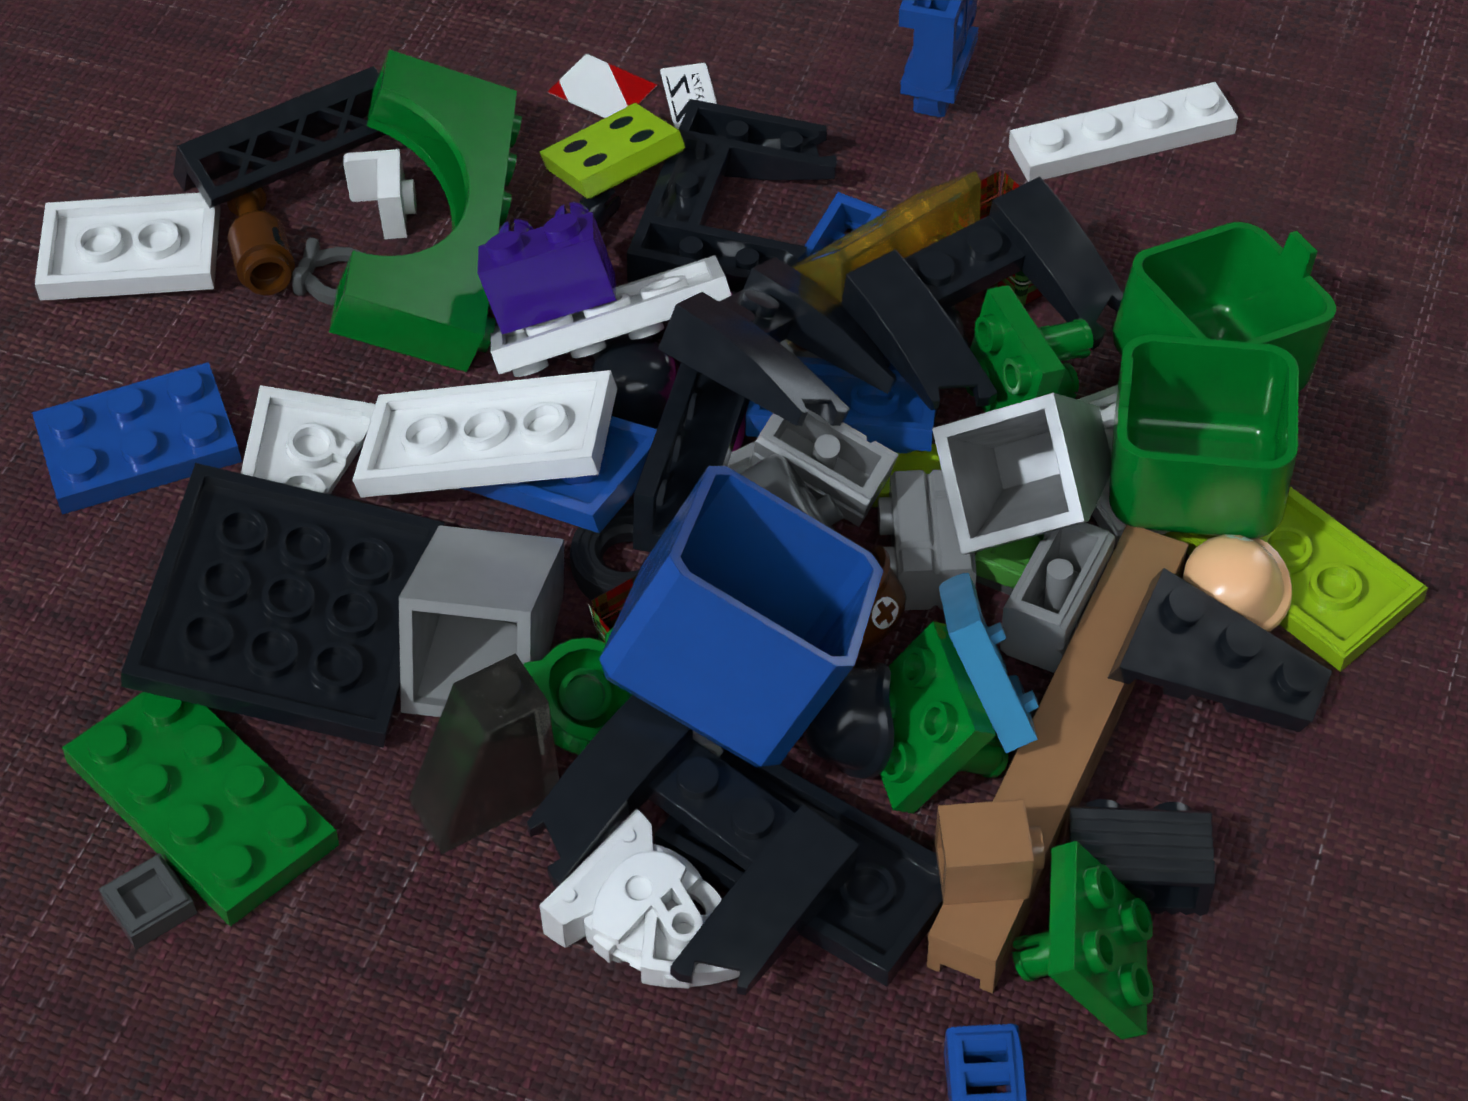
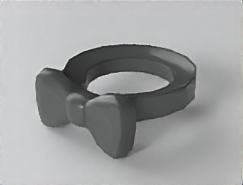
M308 237L303 258L292 273L294 294L303 296L308 292L318 301L334 305L337 289L323 285L316 276L312 275L316 267L325 266L337 261L348 262L352 251L363 252L350 247H334L321 250L319 240L314 237Z

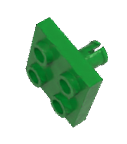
M1078 841L1052 847L1049 931L1015 938L1013 947L1016 950L1027 949L1012 952L1018 974L1026 982L1038 980L1039 977H1051L1121 1040L1147 1034V1004H1150L1153 998L1152 981L1147 970V940H1150L1152 937L1153 923L1147 905L1142 899L1136 898L1113 876L1111 870L1106 865L1101 864Z

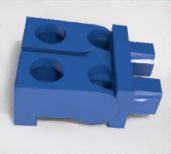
M977 0L902 1L899 8V26L914 29L913 47L901 79L900 94L914 96L913 111L916 113L944 117L949 104H954L978 40L979 27L972 26L976 16Z

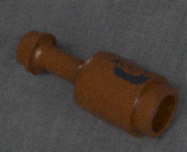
M263 187L226 202L229 210L239 216L229 228L228 243L240 282L256 294L273 295L285 289L289 284L295 263L282 222L275 215L261 211L266 204V194Z

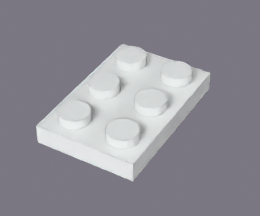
M200 193L45 203L35 278V287L40 301L214 289L220 205L209 208Z

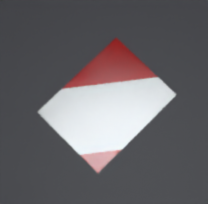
M585 54L547 92L606 118L633 103L639 105L657 84Z

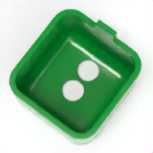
M1231 222L1139 252L1133 260L1113 326L1112 337L1115 348L1121 356L1128 342L1136 337L1149 334L1276 345L1287 350L1296 359L1299 367L1300 392L1311 378L1336 313V304L1333 298L1310 276L1318 251L1298 231L1289 234L1285 246L1282 248L1263 229L1249 223Z
M1142 335L1128 342L1122 352L1114 414L1109 483V503L1117 519L1125 525L1148 530L1214 536L1228 534L1256 539L1272 533L1281 523L1285 513L1298 451L1299 367L1293 355L1287 350L1271 344L1168 335Z

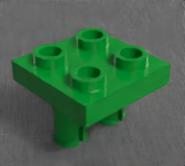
M1009 285L987 289L980 316L975 322V334L970 348L998 392L994 403L989 406H981L983 411L986 413L1051 393L1075 399L1076 394L1074 392H1078L1079 389L1077 373L1070 363H1061V361L1087 358L1090 355L1091 351L1089 348H1093V334L1089 324L1084 319L1079 318L1072 322L1038 327ZM965 387L967 392L971 396H974V393L971 391V389L969 387Z
M933 621L889 665L891 671L889 700L895 736L891 756L880 776L892 809L912 814L957 772L963 771L980 774L987 778H996L1004 771L1008 762V753H1005L1004 748L1000 747L1002 744L952 643L947 625Z

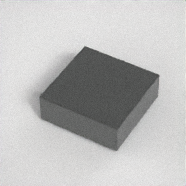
M160 853L98 889L104 903L136 950L197 914L193 900Z

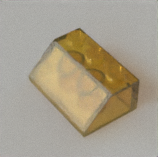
M975 170L919 191L793 265L792 268L815 281L841 303L847 273L894 249L903 258H906L979 221L981 180Z

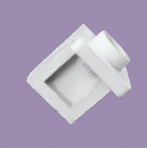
M400 149L346 153L344 155V170L350 200L353 202L377 200L384 239L407 238V214L417 213L414 180H405Z

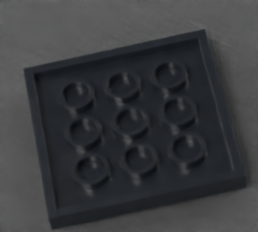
M195 463L121 671V687L383 748L400 690L399 596L438 526H444V522Z

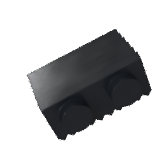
M1108 799L1092 800L1083 806H1070L1065 835L1066 843L1078 841L1101 864L1106 865L1111 870L1113 876L1136 898L1142 899L1149 911H1153L1156 914L1166 911L1171 915L1178 912L1189 915L1194 912L1199 916L1208 913L1216 876L1214 872L1215 861L1211 811H1192L1188 805L1179 802L1161 803L1153 809L1122 808L1119 803Z

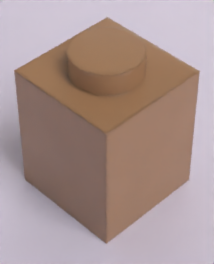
M1024 799L938 805L935 848L943 904L1029 899L1033 870L1044 869L1045 856L1040 826H1028Z

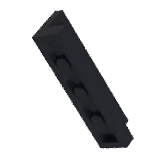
M372 66L177 145L173 175L184 192L197 187L208 207L213 208L387 135L368 127V120L362 119L369 116L373 89L379 76L375 66ZM346 128L352 130L344 133ZM338 129L337 136L328 141L322 142L313 139ZM290 148L287 158L277 162L265 160L267 157ZM297 148L304 150L299 153H296ZM240 169L238 177L217 187L212 182L214 179ZM248 169L254 170L253 172L246 174Z
M682 362L634 493L633 549L646 552L653 550L708 466H728L749 399Z

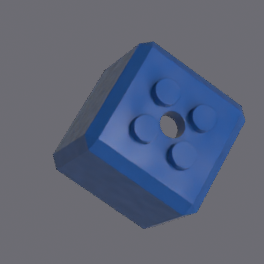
M708 466L638 572L599 658L605 677L608 681L755 767L779 765L855 666L882 578L883 569L871 552L728 466Z

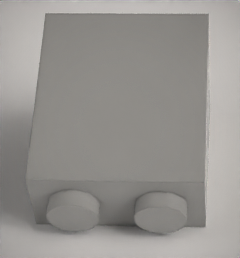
M1057 393L1047 394L932 428L961 555L975 553L1088 522L1110 476L1111 453L1099 406Z
M438 526L399 596L401 713L530 728L535 710L533 705L527 707L523 695L524 662L543 660L550 652L564 591V539Z

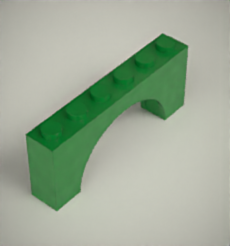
M390 49L388 50L373 89L367 126L381 131L404 144L431 169L447 197L451 211L452 232L436 245L407 255L379 256L352 251L336 290L329 329L330 333L463 372H467L477 351L485 353L491 343V333H494L495 318L487 316L488 309L491 310V306L477 274L478 247L486 244L490 238L499 234V226L502 227L511 204L512 194L504 192V186L507 187L514 173L517 155L510 153L509 148H513L522 122V116L514 114L516 90Z

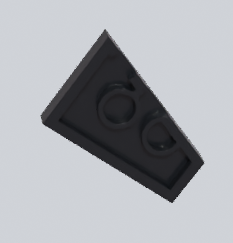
M1163 568L1152 579L1108 679L1126 684L1132 683L1135 679L1162 686L1163 694L1183 700H1187L1191 695L1222 703L1226 712L1300 732L1313 722L1332 671Z

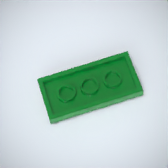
M142 692L62 747L67 763L157 854H161L166 863L230 927L339 846L336 829L206 706Z

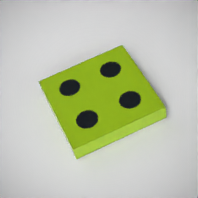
M633 103L540 151L547 170L585 198L591 199L680 153L686 147L678 129L637 103Z

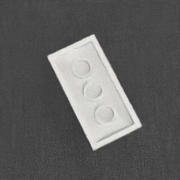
M714 255L616 287V301L503 335L497 325L494 328V333H491V354L498 374L512 370L515 377L530 375L545 369L549 365L547 359L567 352L571 353L572 358H581L606 348L605 340L626 333H628L629 338L632 340L656 334L664 329L663 321L671 318L677 303L700 292L706 293L717 301L731 296L726 276Z
M611 370L378 395L353 477L356 489L360 497L363 498L599 475L617 392Z

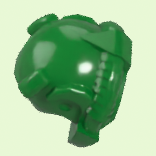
M613 628L606 633L605 642L593 638L571 639L555 646L543 660L524 662L523 695L527 707L533 705L541 725L539 730L553 744L577 755L583 751L606 722L632 696L629 692L606 679L599 660Z

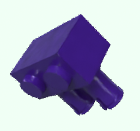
M570 202V213L566 214L565 205L560 206L555 212L554 218L547 221L543 227L536 229L525 220L514 219V231H511L509 222H506L500 228L499 234L490 238L486 244L478 247L477 274L502 335L616 301L615 271L593 212H589L588 208L580 203Z

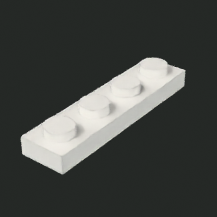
M1216 82L1013 129L1010 130L1009 148L1028 182L1039 176L1044 180L1232 135L1236 132L1238 116Z

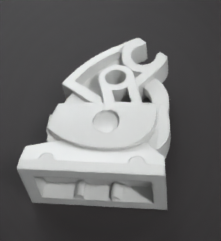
M637 808L539 905L543 933L550 939L566 948L586 936L587 942L593 945L594 951L608 963L612 960L620 964L625 961L630 963L629 966L640 970L643 984L690 988L720 983L738 978L740 975L739 971L698 963L695 968L692 984L680 982L670 975V966L722 899L709 883L702 880L697 869L687 859L666 847L653 844L652 824ZM693 900H696L703 907L706 915H700Z

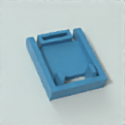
M962 573L944 581L939 586L948 634L1005 753L1038 740L1030 712L1037 709L1039 705L1033 690L1025 693L1018 676H1008L1006 664L996 645L1006 639L1001 623L999 622L990 627L987 626L981 612L975 585L969 573Z

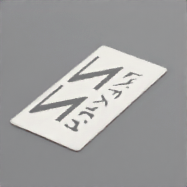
M706 63L660 69L673 125L676 129H679L691 99L717 104Z

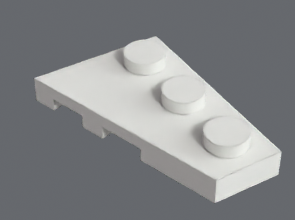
M260 385L241 474L330 495L363 446L376 404Z

